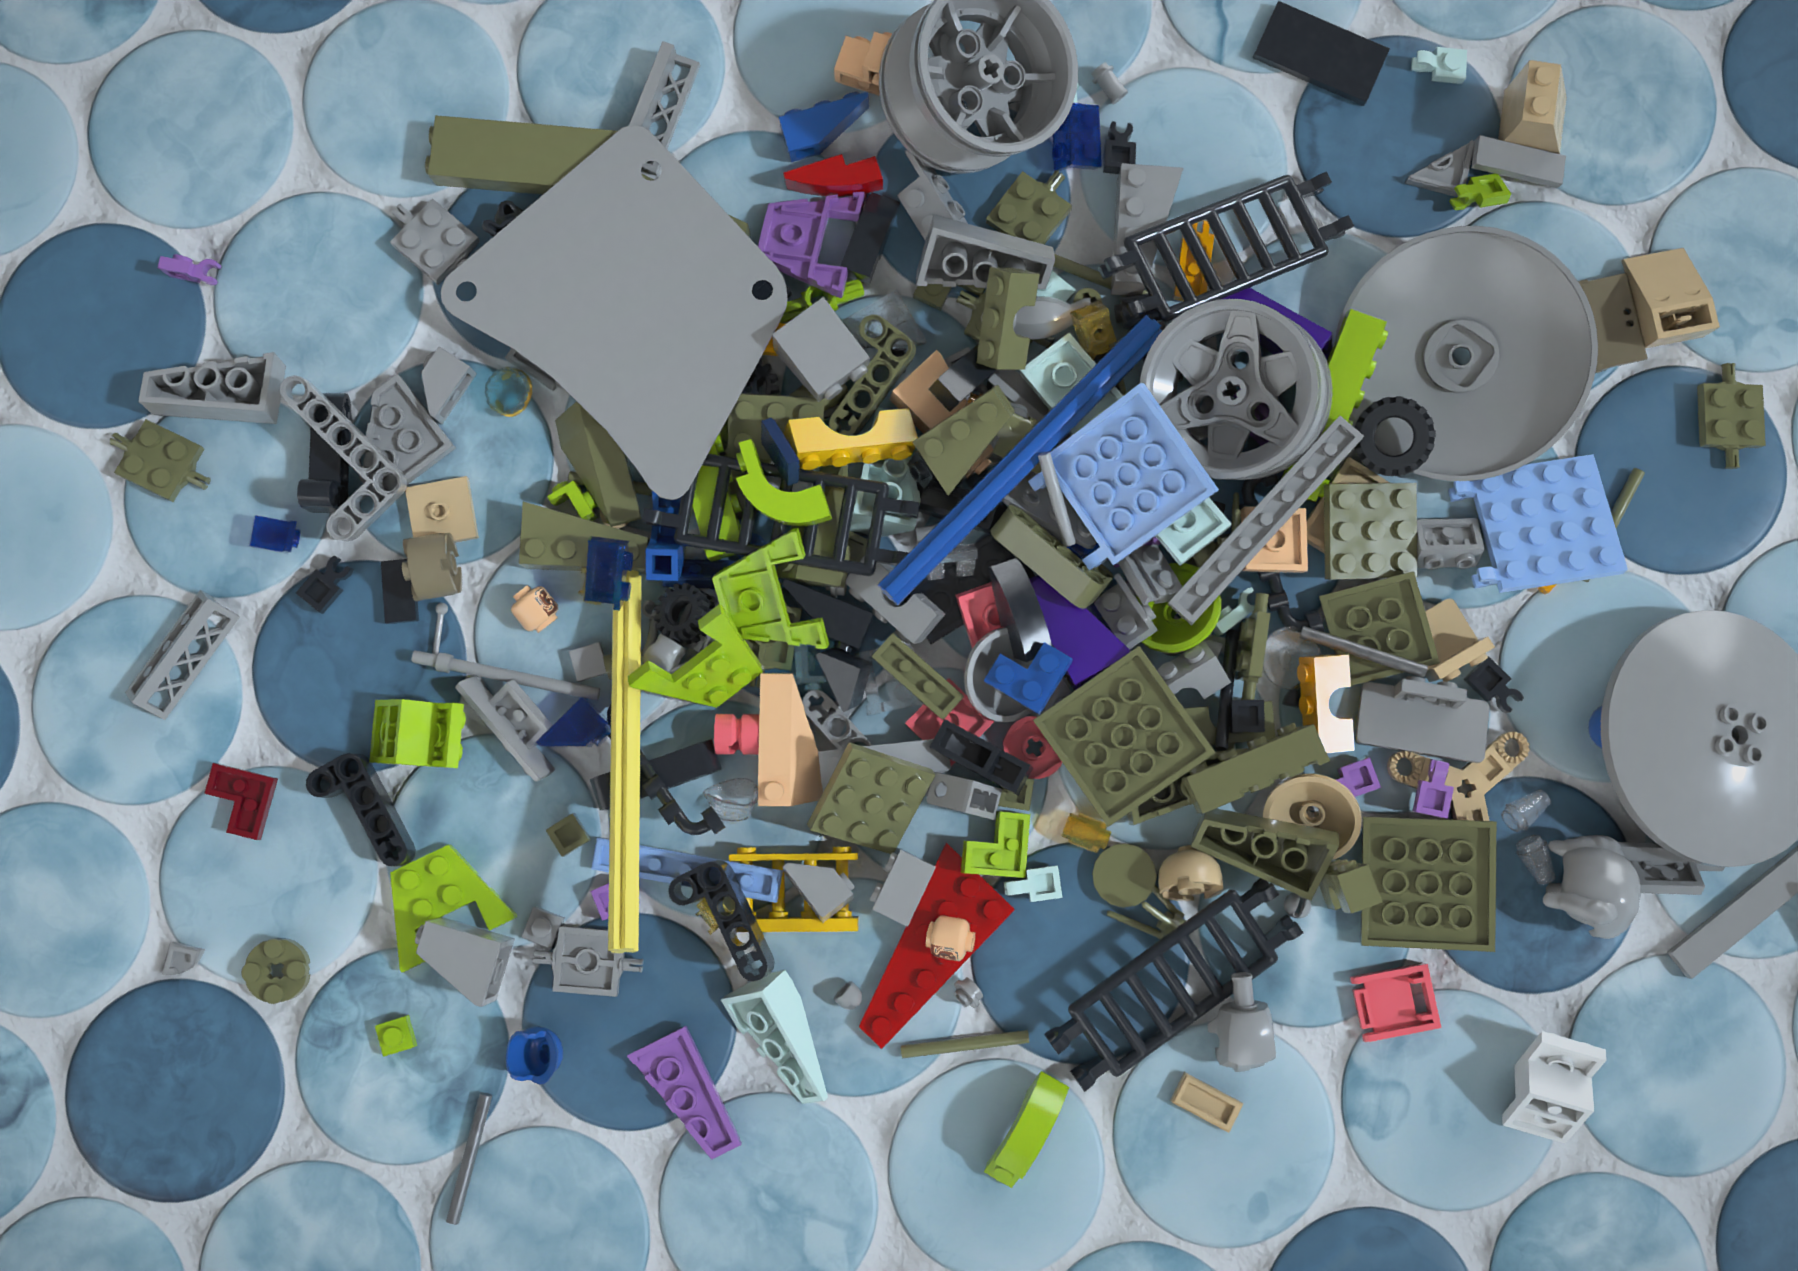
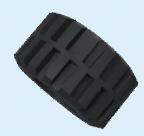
M1401 396L1382 398L1370 404L1360 414L1354 428L1364 437L1354 449L1360 461L1377 474L1384 476L1406 475L1425 463L1433 451L1436 437L1434 422L1427 413V410L1412 399ZM1389 418L1403 419L1411 426L1413 431V441L1410 448L1396 456L1381 452L1374 440L1377 426Z

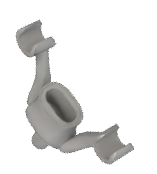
M647 600L642 606V612L650 619L647 641L641 652V661L644 664L649 660L672 674L685 664L679 665L688 650L661 633L657 638L658 629L656 624L658 622L654 621V615L659 614V612L654 611L652 613L655 603ZM708 638L704 643V648L715 640Z

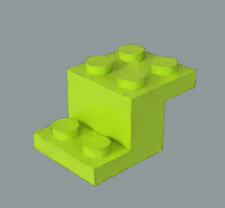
M404 699L375 700L369 763L458 768L463 754L460 742L461 731L466 721L463 711L464 704Z

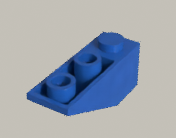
M851 92L846 94L843 99L833 102L829 100L820 101L812 108L805 110L792 109L787 111L784 116L779 117L790 161L795 162L821 154L869 109L868 92Z

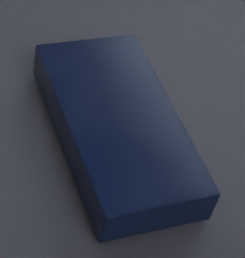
M772 418L762 420L761 443L787 486L798 483L799 458L775 420Z

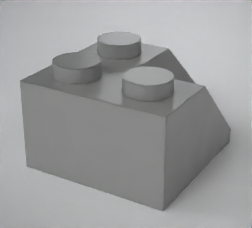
M900 849L898 855L892 852L884 868V871L889 873L884 885L877 883L870 897V901L875 902L872 910L908 927L936 866Z

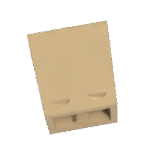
M1684 248L1622 260L1624 272L1628 276L1645 349L1703 338L1720 328L1713 297Z

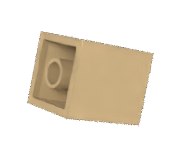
M1529 60L1504 90L1498 140L1560 154L1567 99L1561 64Z

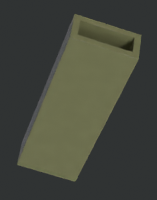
M435 115L434 126L429 128L431 154L426 157L425 170L436 186L543 195L617 131Z

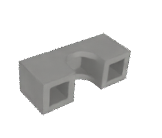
M877 563L875 573L872 576L849 574L846 578V584L850 587V594L860 602L866 601L874 608L872 613L882 622L887 623L888 621L896 628L895 634L908 644L910 642L913 644L922 643L945 615L942 610L922 593L913 594L908 602L902 606L896 605L890 600L877 584L893 569L891 565Z
M1205 641L1186 650L1183 654L1170 662L1162 664L1157 669L1174 695L1183 688H1195L1205 699L1231 683L1215 654Z

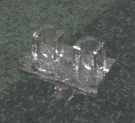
M975 543L957 545L927 575L928 580L945 578L943 563L955 562L957 576L974 575V559H978Z

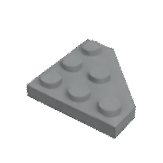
M398 373L372 392V412L370 423L367 424L366 437L404 474L407 479V485L456 448ZM370 451L365 452L364 464L362 466L363 468H369L374 463V455ZM389 474L384 478L383 486L385 490L391 491L397 486V478L394 474ZM361 476L359 477V479L364 484L366 480H364Z

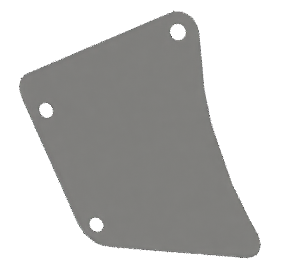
M629 125L617 131L446 277L441 287L442 303L453 316L516 350L549 374L607 430L636 467L649 488L659 497L669 500L678 499L689 490L772 338V334L779 325L786 310L788 300L785 280L775 264L663 144L646 128L636 125ZM648 161H655L661 166V175L655 180H646L641 175V168ZM766 280L771 283L773 292L768 299L758 300L753 296L752 287L757 281ZM463 282H472L477 289L476 296L470 301H461L456 295L457 287Z

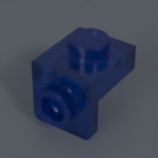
M255 515L248 547L288 554L292 551V547H298L301 530L296 529L297 521H283Z

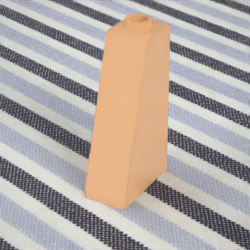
M938 350L933 352L892 391L890 401L898 409L909 408L914 425L923 434L968 405L967 400L964 399L949 412L928 390L949 369ZM991 444L988 445L965 476L967 478L974 472L980 475L992 463L989 460L993 452Z

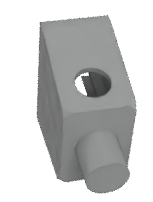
M935 772V777L925 796L927 797L928 804L995 820L1002 789L973 780Z

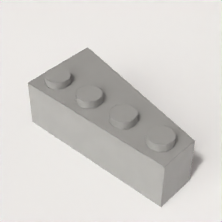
M1121 164L1117 178L1113 256L1127 252L1124 246V239L1126 237L1167 221L1183 168ZM1154 240L1139 245L1150 270L1158 249ZM1135 266L1122 270L1112 276L1111 295L1135 296L1143 294L1145 287Z
M933 214L916 271V286L943 284V287L975 285L977 288H987L990 267L1016 268L1040 274L1038 289H1046L1055 263L1054 249L1048 245Z
M274 352L263 354V357L249 359L245 356L234 358V361L224 363L213 361L203 363V366L187 368L186 366L148 371L143 374L138 402L153 415L277 424L281 401L280 385L284 380L286 366Z

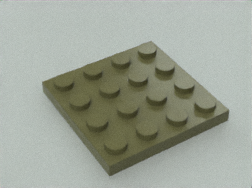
M1140 646L1033 720L1107 827L1216 753Z
M1362 816V864L1369 865L1383 903L1361 910V946L1495 952L1497 822Z

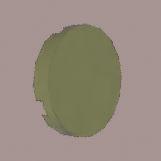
M1126 843L1113 845L1104 850L1095 861L1092 873L1094 887L1101 898L1111 905L1122 908L1136 906L1145 901L1154 890L1157 878L1155 865L1150 856L1138 846Z

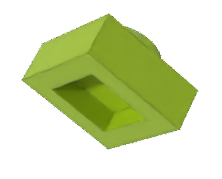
M409 1015L375 1026L383 1057L418 1046Z

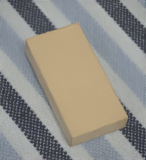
M1186 1072L1183 1073L1170 1099L1172 1103L1228 1133L1243 1106V1103Z

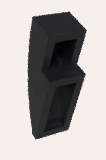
M871 192L840 266L847 267V277L855 280L859 279L867 284L871 283L877 263L882 257L900 207L899 201Z
M979 344L952 365L928 389L949 412L998 370L976 363Z
M916 481L921 499L919 512L939 519H943L970 492L968 489L956 487L947 495L939 482L923 489L920 483ZM1001 501L973 530L991 534L990 530L1008 506Z
M1013 557L989 565L988 570L1000 625L1008 630L1014 659L1028 662L1035 658L1044 642L1051 646L1052 643L1035 591L1021 562L1017 557Z
M944 719L930 745L931 749L1019 796L1033 770V767L1028 763Z

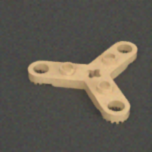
M1518 732L1503 733L1486 747L1485 758L1482 762H1468L1461 769L1449 766L1445 785L1454 787L1450 804L1453 820L1490 821L1484 795L1528 756L1530 749L1526 737ZM1514 739L1518 743L1519 752L1516 756L1510 757L1505 752L1504 743H1506V740ZM1399 751L1389 758L1387 771L1393 780L1417 789L1419 780L1429 781L1428 770L1431 759L1413 752ZM1401 758H1407L1412 764V771L1407 776L1400 775L1397 772L1396 763ZM1462 780H1464L1465 784H1471L1472 790L1467 792L1468 797L1466 798L1464 793H1458L1457 787L1462 786Z

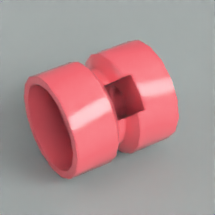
M716 714L714 723L715 754L734 755L737 750H740L743 755H758L759 714H743L740 719H737L734 714Z

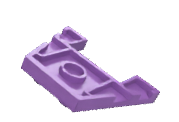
M853 192L852 197L838 198V195L826 196L825 200L808 202V198L769 203L758 247L775 264L780 272L831 295L843 298L848 276L847 267L818 264V259L828 218L858 222L864 206V192Z

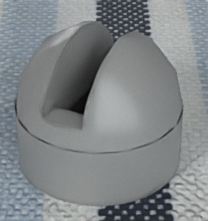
M1291 893L1284 901V909L1291 917L1304 918L1311 911V901ZM1300 898L1304 899V902L1299 914L1295 913V911L1298 907Z
M849 981L837 992L834 1001L844 1009L853 1010L861 1004L862 992L852 981Z

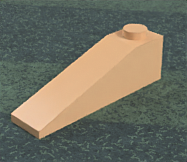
M793 673L760 674L758 806H795L818 801L823 793L818 749Z

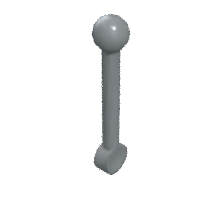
M443 602L436 605L438 616L432 654L436 655L439 654L444 614L448 611V606Z

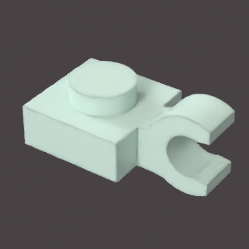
M1437 47L1433 53L1420 50L1417 52V57L1412 58L1411 71L1432 72V81L1462 84L1466 79L1467 50Z
M1252 587L1247 588L1239 595L1236 608L1232 610L1228 605L1221 610L1219 620L1213 629L1217 637L1254 611V605H1250L1247 602V596L1254 591Z
M1057 865L1026 869V879L1003 882L1005 895L1028 893L1029 902L1062 898Z

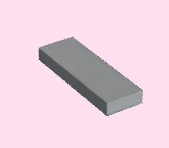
M1479 135L1474 143L1471 168L1558 188L1563 184L1566 156Z

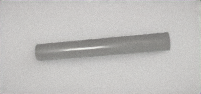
M1050 452L1041 453L1038 455L1063 546L1074 545L1076 541Z

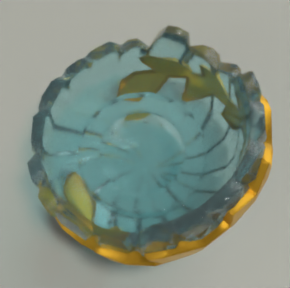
M505 367V369L501 368L495 371L485 384L486 402L493 411L507 417L519 415L527 408L532 396V381L530 377L522 370Z

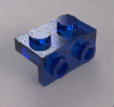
M1073 103L1065 121L1052 135L1054 170L1062 171L1068 168L1095 170L1101 168L1099 105Z
M590 536L588 540L584 601L613 604V610L620 611L624 601H629L631 582H626L627 571L632 570L634 556L633 552H628L629 541Z

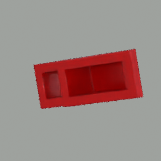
M840 154L783 173L787 189L804 194L845 197L853 196V192H864V194L883 190V177L875 156L846 165L843 155Z

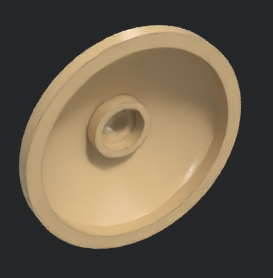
M1300 774L1285 779L1270 792L1263 809V818L1338 832L1339 847L1332 860L1341 857L1353 847L1361 830V811L1354 795L1337 780L1320 774ZM1315 806L1319 810L1311 812L1308 810V807Z

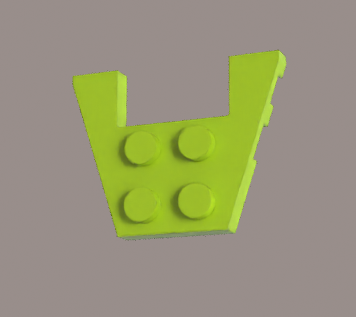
M799 528L788 531L717 572L712 577L719 604L725 609L729 620L733 621L742 639L763 642L773 640L787 642L788 645L794 646L805 644L813 645L818 649L828 648L829 641L823 618L790 623L774 565L804 559L806 554Z
M718 604L698 620L700 631L715 641L672 674L648 660L627 677L629 686L632 688L717 708L763 673L761 663L747 642L738 633L733 621H730L723 606Z
M451 844L390 872L401 973L425 963L416 954L418 944L415 943L417 931L421 925H425V921L441 918L476 901L489 931L518 918L513 909L509 908L500 899L497 892L484 882L478 875L479 873Z

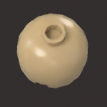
M1191 845L1179 847L1178 852L1170 854L1162 862L1159 869V893H1162L1165 899L1194 901L1193 895L1204 893V899L1220 895L1224 891L1222 873L1216 859L1191 847Z

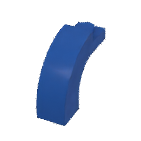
M652 491L653 510L678 515L681 497L669 500L659 497ZM652 526L650 542L646 547V580H679L683 569L686 546L675 543L674 528Z

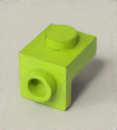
M574 480L570 483L564 481L557 484L551 490L553 493L547 496L550 503L555 507L570 499L582 519L593 521L598 518L593 510L598 507L589 491L583 493Z

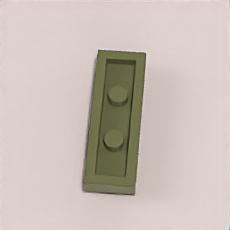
M894 633L871 656L942 721L964 698L957 689Z

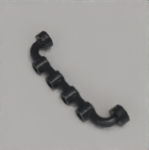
M1277 474L1244 481L1242 486L1244 504L1239 505L1240 512L1243 507H1256L1259 504L1254 494L1256 485L1261 482L1265 488L1276 485L1278 483ZM1257 572L1261 583L1268 581L1271 593L1268 594L1267 604L1269 611H1277L1285 627L1295 632H1301L1303 626L1324 632L1323 623L1317 609L1305 612L1303 620L1295 619L1292 616L1289 601L1280 579V572Z
M610 704V706H609V708H608V710H607V721H608V724H609L610 728H611V704ZM640 749V772L646 780L641 786L651 800L658 797L663 805L658 811L668 825L675 822L679 829L690 835H701L710 830L717 834L726 828L712 806L700 813L704 818L703 820L691 822Z

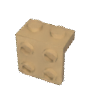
M1446 599L1425 611L1440 661L1439 664L1428 666L1425 676L1429 682L1440 679L1443 682H1448L1461 674L1459 668L1468 663L1473 667L1488 658L1486 652L1495 648L1489 637L1477 639L1453 599Z

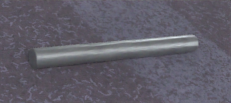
M1305 626L1302 627L1299 636L1301 639L1422 678L1425 677L1428 669L1427 665Z
M480 1092L446 1219V1222L449 1224L457 1225L460 1221L492 1095L489 1093Z

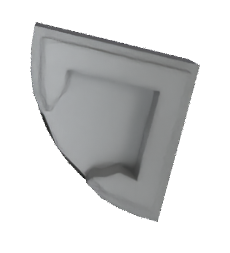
M176 942L170 943L162 975H175L190 970L200 961L205 949Z

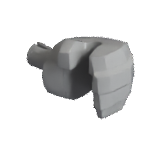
M1247 972L1231 975L1234 1001L1223 1004L1219 1009L1217 1017L1208 1023V1032L1217 1034L1220 1041L1219 1047L1215 1048L1217 1061L1222 1066L1233 1068L1235 1072L1249 1071L1252 1068L1261 1067L1276 1058L1273 1022L1268 1004L1254 1000L1253 977L1251 973Z

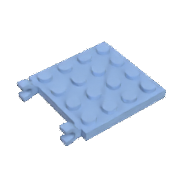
M1144 383L1138 384L1050 452L1061 491L1100 546L1082 559L1089 570L1098 567L1107 559L1110 560L1112 565L1119 563L1219 491ZM1042 471L1028 481L1034 491L1046 488Z
M1594 454L1526 464L1516 470L1487 479L1454 481V487L1448 490L1451 502L1467 498L1474 499L1492 567L1478 568L1476 570L1477 574L1471 576L1474 589L1497 584L1499 593L1620 575L1628 570Z

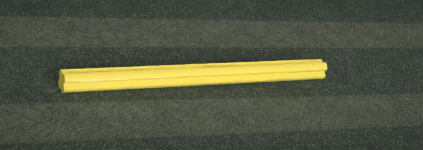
M628 570L626 572L616 571L613 573L608 951H611V953L637 952L639 937L641 690L630 687L627 677L641 666V575L635 570Z

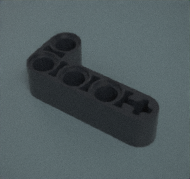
M322 393L351 421V400L348 394ZM323 406L316 410L315 419L318 423L325 421L328 417V410ZM311 427L308 479H301L298 483V503L301 508L311 513H334L348 499L349 464ZM344 429L338 434L337 439L341 446L348 444L350 441L351 432L349 429Z
M712 739L649 760L667 789L722 770L718 755L715 754ZM610 772L590 779L600 811L610 810ZM641 772L640 799L648 797V794L641 786L646 781Z
M346 753L313 770L308 775L306 788L315 797L332 798L343 792L346 793L383 864L387 866H403L413 860L416 852L415 845L372 763H369L368 757L360 754ZM352 760H356L359 765V770L354 776H351L348 772V765ZM325 775L330 778L331 782L326 792L320 787V781ZM369 787L373 791L374 796L372 802L366 804L363 801L362 795L364 790ZM382 815L388 820V827L384 832H381L377 827V820ZM395 846H401L402 851L398 853L399 857H394L392 854L396 851Z
M723 860L704 863L672 880L668 893L670 899L677 905L684 906L703 898L706 899L743 978L754 982L761 980L772 972L775 964L774 957L729 863ZM712 867H716L721 872V881L718 884L710 880L709 872ZM684 881H687L692 886L693 893L690 898L682 894L681 885ZM726 896L732 898L735 902V910L732 914L726 912L723 907V900ZM739 926L746 928L749 932L747 943H742L737 938ZM755 946L756 950L745 954L744 950ZM760 960L762 966L753 969L751 964L754 961Z

